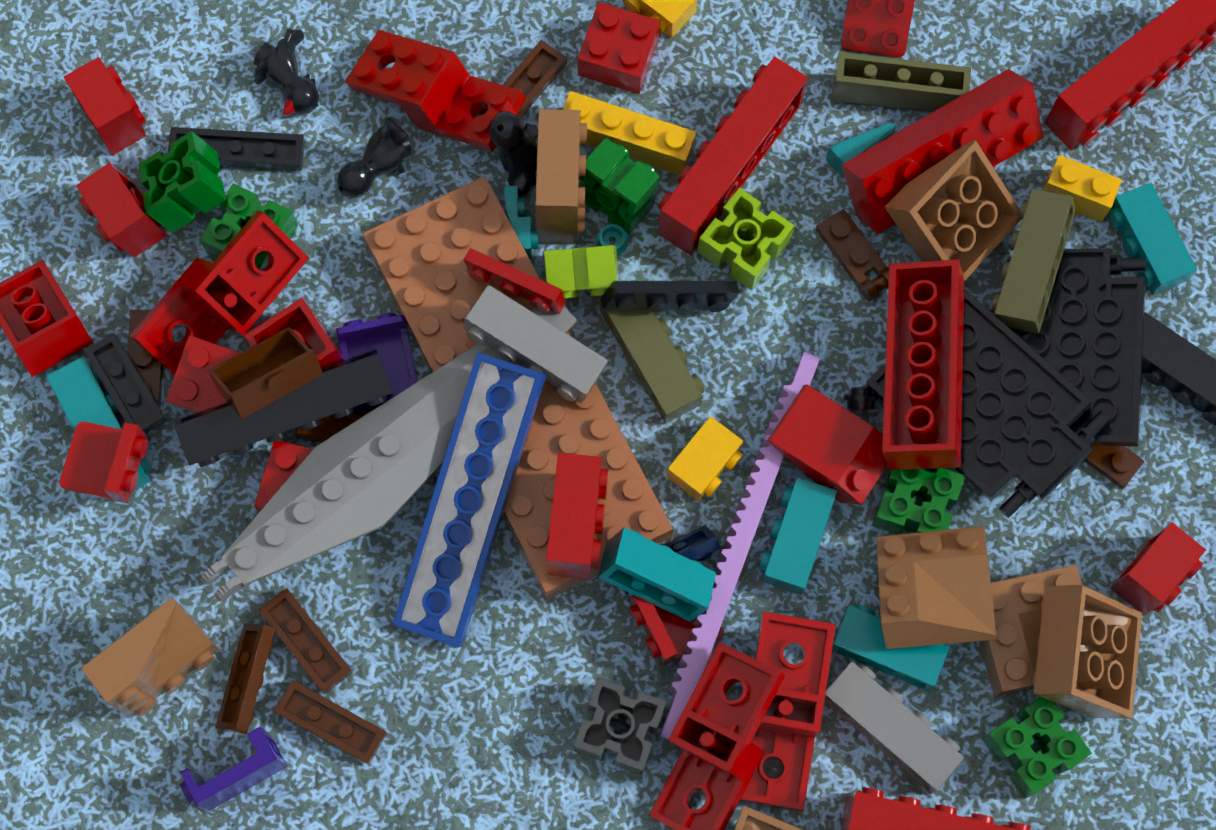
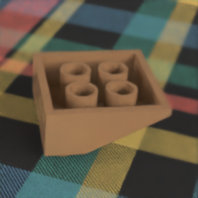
M539 109L536 226L540 244H577L578 233L584 234L585 187H579V176H586V155L579 154L580 144H587V123H580V110Z
M971 140L907 183L885 206V209L921 262L959 259L964 281L1020 222V208L975 140Z
M984 526L876 537L881 626L886 649L997 639Z
M1077 564L991 583L997 639L979 641L994 698L1034 689L1033 676L1036 671L1037 639L1040 635L1041 603L1044 599L1045 586L1083 585Z
M1084 585L1045 586L1044 599L1041 603L1042 617L1040 635L1037 639L1038 654L1036 671L1033 676V694L1093 718L1132 719L1142 612Z
M172 597L81 667V670L106 703L131 718L136 714L138 717H141L155 707L156 702L154 700L165 691L170 694L179 689L185 683L184 677L194 669L200 671L207 667L215 658L213 654L219 649L195 618Z

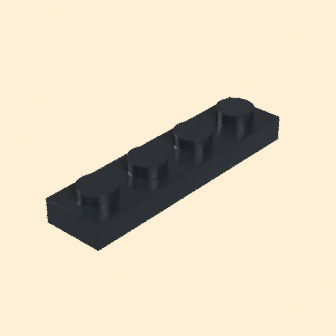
M171 127L168 152L171 151V143L193 131L217 151L220 166L302 171L305 147L304 135Z
M613 281L600 299L603 310H617L620 313H627L633 310H648L652 313L663 310H679L683 313L694 310L720 312L727 309L740 292L736 281Z

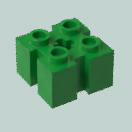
M193 131L171 143V151L166 154L158 151L138 164L141 184L149 189L143 193L146 214L171 233L191 223L197 211L201 210L203 213H206L226 201L223 181L217 177L218 172L221 171L218 153Z
M605 138L586 159V176H579L582 180L579 183V187H585V205L596 213L599 210L608 216L607 221L621 226L629 236L653 208L655 200L653 193L657 190L660 176L649 164L641 163L640 161L634 163L630 160V154L624 146L613 143L608 138Z
M233 183L226 194V201L220 204L224 214L221 221L213 217L200 242L208 255L217 258L257 211L264 212L290 239L298 224L292 210L268 200L264 207L261 205L257 194ZM265 251L259 252L255 257V266L258 270H261L268 263V255Z
M937 468L934 473L922 469L890 470L884 488L892 492H884L871 526L896 535L900 533L902 528L914 533L948 530L953 514L945 512V509L950 511L956 504L965 475L945 468ZM919 496L923 499L924 503L918 506L914 504L915 498L911 497Z
M1039 697L1016 714L1021 721L1020 723H1017L1012 717L981 738L998 762L1006 758L1010 762L1014 770L1007 775L1025 799L1035 795L1057 779L1052 771L1053 769H1056L1061 774L1070 770L1092 754L1075 729L1066 733L1058 721L1065 716L1056 703ZM1034 739H1038L1042 744V752L1040 750L1036 752L1032 750L1031 745H1033Z

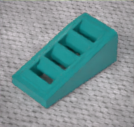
M890 122L840 142L828 149L826 161L841 178H845L841 164L894 135L896 126Z

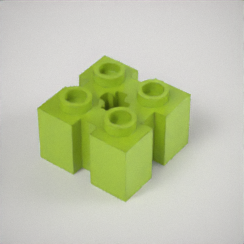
M739 187L723 207L721 221L715 218L700 236L697 253L718 268L723 262L731 266L730 276L752 291L767 272L770 258L776 260L791 241L795 225L773 210L768 216L760 212L761 202Z
M615 245L544 251L547 283L562 289L564 298L579 297L578 290L590 289L591 296L603 295L613 281H619L617 249Z

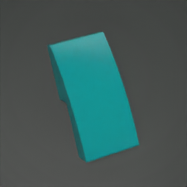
M504 186L507 218L529 259L532 260V249H538L539 247L537 229H532L531 217H525V198H519L518 186Z

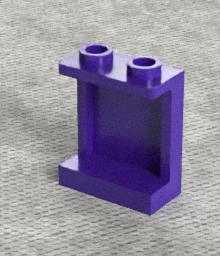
M386 313L378 316L377 320L373 321L353 320L344 323L343 327L336 328L341 353L345 360L377 349L392 390L391 394L386 395L387 400L385 402L418 382L404 315ZM385 402L371 407H367L366 403L353 407V413L371 412Z
M262 727L247 733L257 754L205 783L201 776L186 768L181 771L184 782L180 783V787L188 802H194L197 807L201 806L211 811L288 767L272 736Z

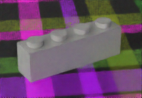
M490 285L486 287L465 318L463 329L467 331L466 334L470 339L480 345L487 343L497 350V355L507 362L513 364L517 362L523 367L547 374L545 381L557 387V393L571 402L577 400L583 403L608 362L606 358Z
M851 661L827 689L824 702L930 794L935 793L965 758L959 753V745L948 736L943 735L940 737L930 728L932 723L918 711L912 713L902 704L904 699L890 687L884 689L874 680L876 675L862 663H859L857 666Z

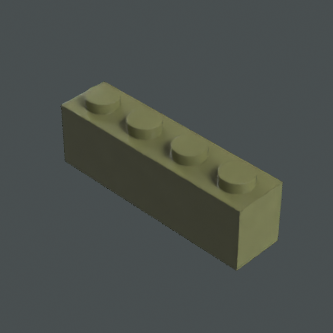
M839 52L833 74L831 100L934 112L970 91L971 67Z
M1032 189L1029 200H1024L1022 203L1020 220L1023 221L1020 230H1015L1012 236L1011 250L1013 254L1010 262L1006 261L1002 269L1001 281L1004 283L1001 293H996L992 302V312L1009 328L1037 334L1040 332L1076 211L1073 196Z
M599 299V310L664 423L666 424L701 406L702 393L705 392L704 387L696 374L691 376L685 366L688 363L687 358L679 345L674 347L668 336L671 335V332L663 317L657 318L655 313L648 310H633L627 313H620L617 310H603L601 299Z

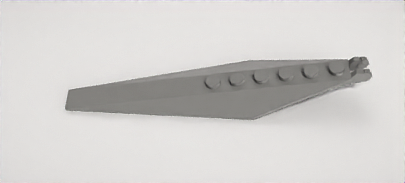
M565 306L560 314L550 310L545 313L536 308L530 310L564 333H567L577 323V319ZM487 343L475 345L316 446L223 554L222 560L215 562L201 575L200 580L204 585L213 583L229 569L236 576L220 586L215 592L214 597L218 602H223L243 586L246 588L255 581L384 527L442 465L477 352L503 360L497 355V350Z

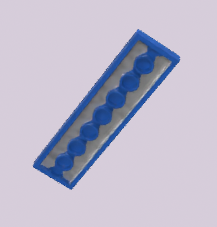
M477 352L392 625L457 648L462 646L547 374Z

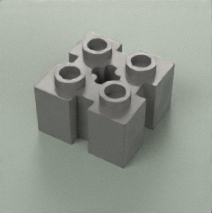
M598 677L588 703V711L595 714L592 721L582 720L573 746L574 752L599 761L602 760L603 754L607 753L616 757V767L643 775L653 744L646 741L645 738L647 732L657 733L667 701L640 691L636 700L624 696L625 686ZM619 718L626 720L625 726L630 729L627 733L623 732L622 735L615 734L614 728L610 726L612 721L617 723Z

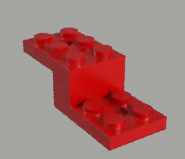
M382 30L377 31L345 80V83L351 90L399 104L414 125L420 129L494 152L497 147L489 137L491 120L495 115L499 114L506 102L511 104L517 115L526 100L521 90L469 75L454 51ZM390 63H395L392 68L385 69ZM488 109L484 115H479L475 118L479 111Z
M257 211L213 263L196 258L129 336L175 376L189 335L212 343H216L226 330L244 336L307 262L309 257L264 212ZM265 251L268 255V263L265 268L258 270L255 266V257L259 252ZM177 324H183L186 328V334L181 341L174 342L171 336L172 330Z
M763 612L755 659L781 671L785 677L751 741L765 752L740 801L804 811L814 740L820 733L836 624ZM789 645L798 646L803 651V661L799 664L788 663L783 656L784 649ZM769 758L779 760L783 766L782 775L775 779L767 777L763 771L765 760Z
M721 642L718 643L668 741L682 749V752L649 816L674 830H725L765 752L751 741L785 677L781 671ZM736 682L742 683V695L736 700H728L727 690L730 685ZM697 791H704L706 794L705 804L699 809H692L690 805L692 795Z

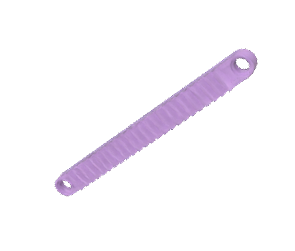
M803 352L791 385H784L779 395V400L774 408V413L756 456L746 488L741 496L742 499L732 520L733 524L728 531L723 549L717 560L718 563L714 569L716 575L709 609L696 618L694 625L697 628H693L689 635L692 641H688L684 648L687 655H683L680 659L679 666L681 668L677 669L673 677L676 682H673L669 688V692L674 698L660 733L662 738L669 739L706 668L784 455L768 443L767 440L803 385L810 386L820 357Z

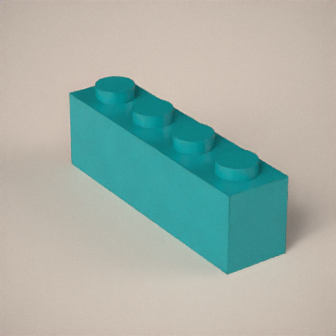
M84 356L46 375L74 431L77 424L82 421L123 429L124 423H121L116 414L119 412L111 396L104 391L101 379L94 367L91 366ZM146 455L140 461L135 490L151 482L147 471L152 469V466Z

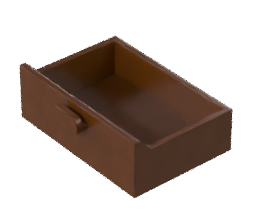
M290 327L208 370L216 389L241 419L323 375L314 350H310Z

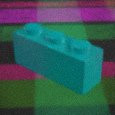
M1152 182L1115 197L1113 205L1107 214L1108 220L1114 229L1118 228L1123 238L1122 245L1126 255L1129 258H1146V272H1137L1138 277H1145V287H1148L1151 294L1154 295L1187 282L1197 271V268Z
M799 477L796 478L793 487L786 485L780 503L781 506L786 507L783 519L775 518L769 537L776 540L772 552L764 551L758 569L765 572L762 582L799 595L803 594L837 490Z
M623 527L606 542L598 578L691 622L709 609L716 572L704 567L698 561L690 560L672 551L667 546L659 545L643 537L640 533Z
M856 604L855 607L849 605L844 612L834 637L832 651L921 689L931 691L936 685L950 647L940 644L886 649L881 618L875 616L876 612L861 604Z

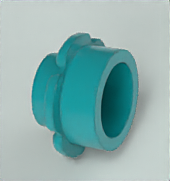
M617 224L604 226L596 235L597 245H615L617 255L622 254L627 249L628 233ZM614 238L616 241L614 243H610L609 239Z

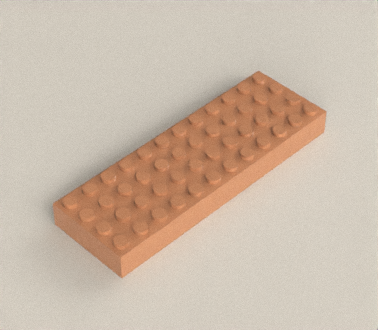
M486 176L363 232L367 249L401 315H404L405 323L431 373L478 344L470 339L466 334L467 331L463 329L465 318L488 285L500 291L499 287L488 282L484 285L476 282L469 276L463 259L470 248L540 279ZM520 296L516 299L511 298L528 310L534 308L528 300ZM547 381L544 382L503 513L546 600L588 580L547 575L546 557L558 453L602 457V468L608 469L606 500L599 499L598 503L605 504L602 534H595V540H601L599 570L592 569L591 578L599 574L606 542L623 527L636 531L657 544L672 538L673 528L596 383L583 403H580L577 400L571 402L557 393V387Z

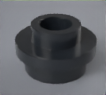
M851 387V393L844 394V400H847V409L869 410L875 409V401H878V395L871 394L872 388Z

